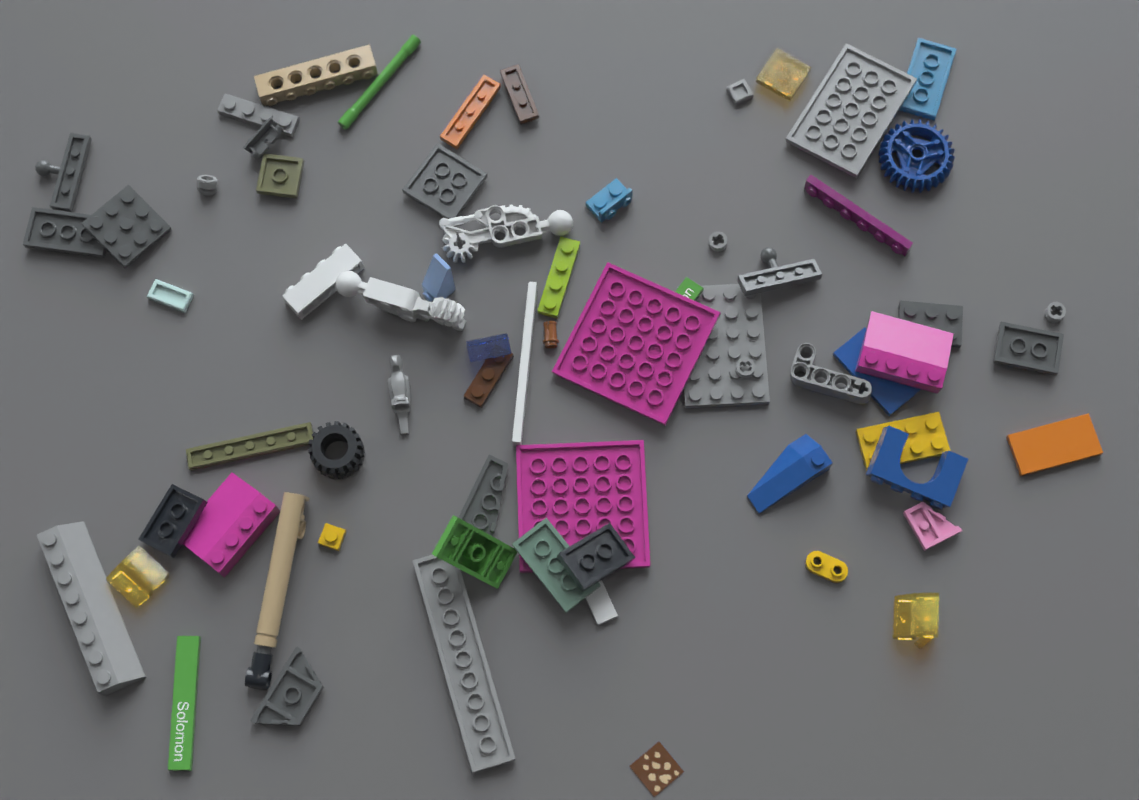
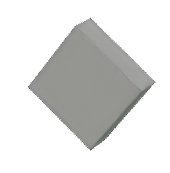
M745 79L726 88L735 106L752 99L754 96Z

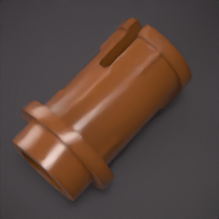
M546 321L543 323L544 340L542 342L545 348H556L559 343L556 329L557 322L549 321L548 324Z

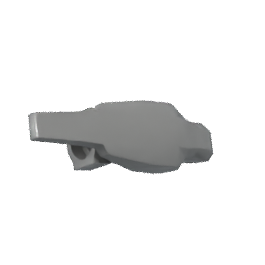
M392 355L390 356L392 373L391 377L388 378L391 404L395 414L398 415L401 435L409 434L408 414L411 405L409 377L404 374L401 356Z

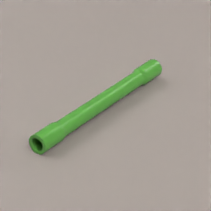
M412 35L406 41L397 55L355 104L339 119L338 124L343 129L347 130L376 93L406 58L421 44V40L417 36Z

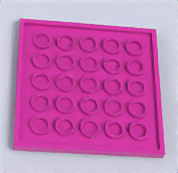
M607 262L552 370V374L666 426L721 313Z
M644 440L516 445L519 538L547 517L567 544L572 546L610 523L635 556L632 562L620 569L650 568ZM519 555L520 573L533 572Z

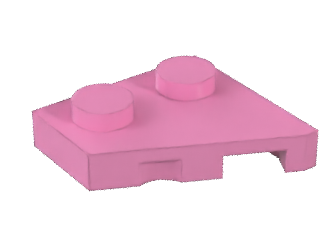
M924 502L903 512L924 551L962 532L959 526H954L946 520V517L934 512Z

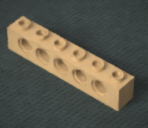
M369 44L254 76L262 105L271 106L277 102L293 100L305 94L312 95L316 91L323 89L329 90L335 86L351 84L363 78L369 79L374 75H378ZM354 65H359L357 68H351ZM335 70H340L338 73H332Z

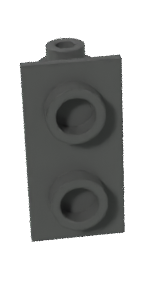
M269 118L243 148L251 153L256 160L259 157L262 158L270 148L266 142L269 141L271 144H274L283 135L282 131L284 129L273 119Z

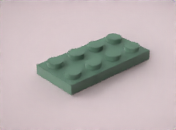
M547 517L512 544L565 613H568L601 587L598 582L583 592L580 590L557 558L561 551L570 546Z

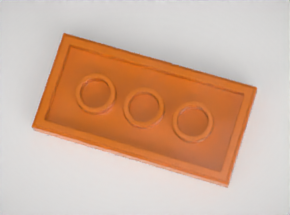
M1089 413L1006 436L1020 477L1103 454Z

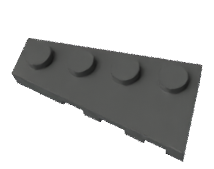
M488 455L458 518L493 536L508 463Z

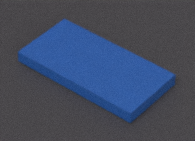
M864 327L833 353V356L852 376L867 380L871 384V397L890 416L920 392L921 389L855 371L866 332Z

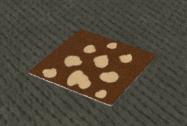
M659 741L630 765V768L654 797L684 772Z

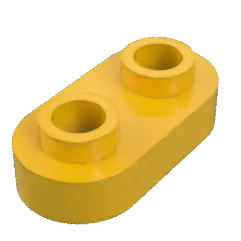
M813 551L805 560V566L809 572L833 583L842 582L848 575V567L843 561L823 552ZM813 559H820L821 564H814ZM838 567L841 573L836 574L833 569Z

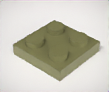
M264 154L256 188L257 194L297 198L304 159Z

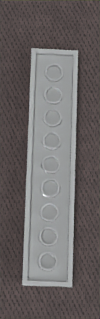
M434 555L413 560L472 773L516 760L461 570Z

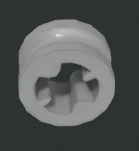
M719 231L712 233L709 237L710 248L716 252L723 251L727 247L726 235ZM718 238H721L723 244L719 243L716 246L715 241L713 240H718Z
M1059 302L1050 303L1045 310L1046 319L1052 323L1061 321L1066 314L1064 305ZM1056 309L1059 310L1058 315H1057V314H1055V315H1052V314H1051V312H1052L1053 310H1054V311H1055Z
M741 358L736 364V374L743 379L750 378L754 373L755 364L750 358ZM740 365H749V370L751 371L748 372L747 370H745L744 372H742V366Z

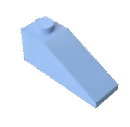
M437 253L433 255L422 282L424 291L422 294L429 302H432L437 297L446 299L456 290L451 267Z

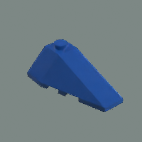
M805 434L784 449L750 491L747 498L758 514L830 470L833 462L821 445Z

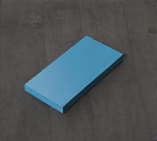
M918 38L907 74L917 78V82L899 109L900 111L935 121L957 50L956 48Z

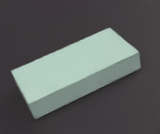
M155 279L147 295L149 300L186 313L194 297L191 292Z

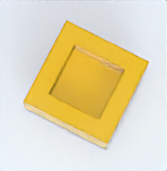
M325 523L318 544L339 551L347 531Z

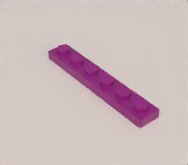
M813 175L807 178L804 189L810 196L822 200L825 206L835 209L844 219L853 221L859 229L874 235L877 241L889 245L895 253L906 256L910 251L913 242Z

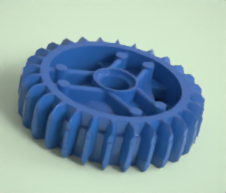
M911 119L909 125L906 121H903L901 126L896 124L895 128H891L888 134L884 136L878 153L880 156L879 163H882L881 170H886L884 177L891 176L889 182L891 183L894 180L897 182L896 188L904 185L903 190L905 191L908 187H911L912 193L915 188H918L920 193L924 187L930 191L932 186L937 188L939 183H943L945 177L949 176L955 160V156H953L955 149L951 148L952 141L946 142L949 135L942 136L943 129L940 131L936 130L937 124L930 127L929 121L924 125L921 119L918 121V124H915L913 119ZM911 136H920L928 139L929 141L913 138ZM918 149L923 153V156L916 158L912 155V151ZM896 152L901 169L893 161L891 153ZM935 163L941 166L936 172L927 176L924 175Z

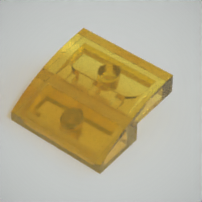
M138 546L107 576L106 581L137 608L153 595V591L169 578V573L145 550Z
M912 593L895 596L893 639L916 640V637L938 638L939 593Z

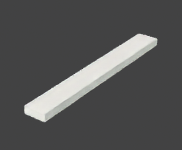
M529 282L527 290L512 437L514 447L522 445L537 282Z

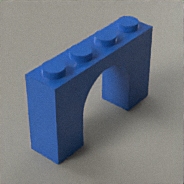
M892 426L884 427L865 474L871 477L870 481L880 485L886 483L891 486V490L903 493V491L910 493V497L917 501H923V499L931 502L930 506L942 510L943 508L951 507L968 458L951 451L942 452L933 477L924 484L915 483L904 475L900 466L901 453L909 434Z

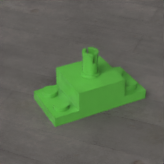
M453 515L432 555L498 589L518 552L515 548Z

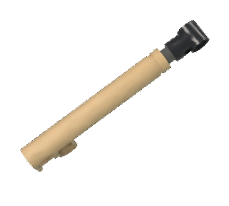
M284 492L256 631L257 636H255L254 644L258 646L257 651L253 652L252 665L246 672V687L268 690L272 679L270 666L273 658L271 649L272 647L276 648V638L279 633L297 539H303L306 529L305 515L303 513L305 502H309L310 498L304 495Z

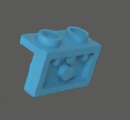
M616 178L586 201V206L602 223L605 219H611L619 208H624L630 204L633 191L631 188L626 189Z

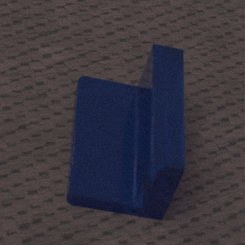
M507 333L466 341L470 363L511 355Z

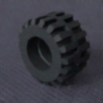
M334 421V425L328 422L324 428L322 426L318 427L319 432H313V440L309 439L308 443L310 446L308 453L316 469L322 475H328L331 479H334L335 476L338 479H343V475L349 477L351 476V471L357 472L358 464L362 465V457H365V452L363 450V442L353 427H349L347 423L341 425L339 421ZM335 441L346 442L348 450L342 458L330 460L325 457V451L331 443Z

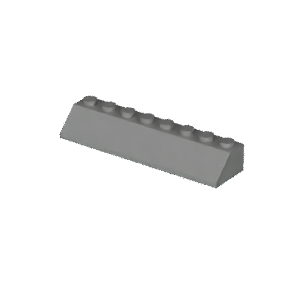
M85 522L58 525L37 534L97 692L106 696L145 678V673Z

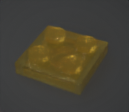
M777 48L757 76L756 82L790 101L811 71V67Z

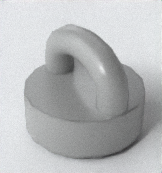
M210 175L197 177L198 192L206 196L215 194L218 180Z

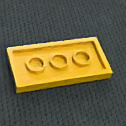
M939 412L856 429L866 471L882 430L886 426H892L909 434L901 453L900 464L941 456L942 452L950 451Z

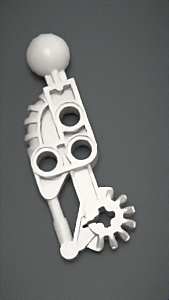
M493 205L489 208L477 210L473 215L450 219L442 218L439 221V225L445 233L442 241L447 244L443 246V251H449L446 254L447 258L454 256L453 261L457 262L458 258L461 257L462 263H465V256L472 259L473 256L470 252H477L479 244L492 242L496 247H506L542 239V233L550 231L555 235L563 236L571 231L573 219L568 212L557 210L549 216L548 220L539 221L538 216L533 215L530 208L525 209L522 205H519V207L509 205L510 207ZM493 213H499L501 218L494 221L490 216ZM476 220L486 228L466 231L453 226ZM523 228L526 233L523 236H518L515 234V230ZM498 232L506 235L503 240L495 239V235ZM457 233L459 234L460 242L463 244L462 249H459L457 246Z
M345 271L336 279V289L339 294L344 297H353L358 293L362 294L366 303L373 304L375 307L395 314L404 320L415 322L416 319L424 321L433 319L441 325L452 326L458 331H463L466 320L463 318L465 309L461 304L449 298L437 297L434 298L433 302L425 301L413 289L370 277L368 283L361 281L358 274L352 271Z

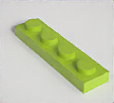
M560 237L537 310L538 314L558 319L579 251L580 241Z

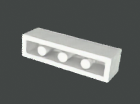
M347 244L337 247L329 258L321 260L312 272L304 274L295 286L292 285L286 289L284 295H282L285 303L302 320L337 291L336 279L341 273L352 271L358 274L364 269L362 260Z

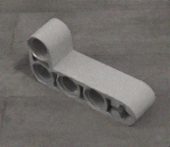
M803 343L798 347L791 367V381L794 385L857 404H865L870 400L872 386L867 380L815 366V347L810 343ZM807 352L812 356L810 358H803L801 355ZM802 371L806 375L804 377H797L795 373ZM818 377H823L826 379V381L824 383H818L815 381V379ZM838 383H844L847 387L844 389H839L836 387V385ZM861 389L865 390L863 394H859Z

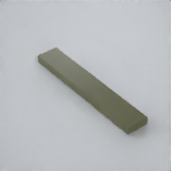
M303 423L186 449L189 470H198L309 445V439L313 440L312 423Z

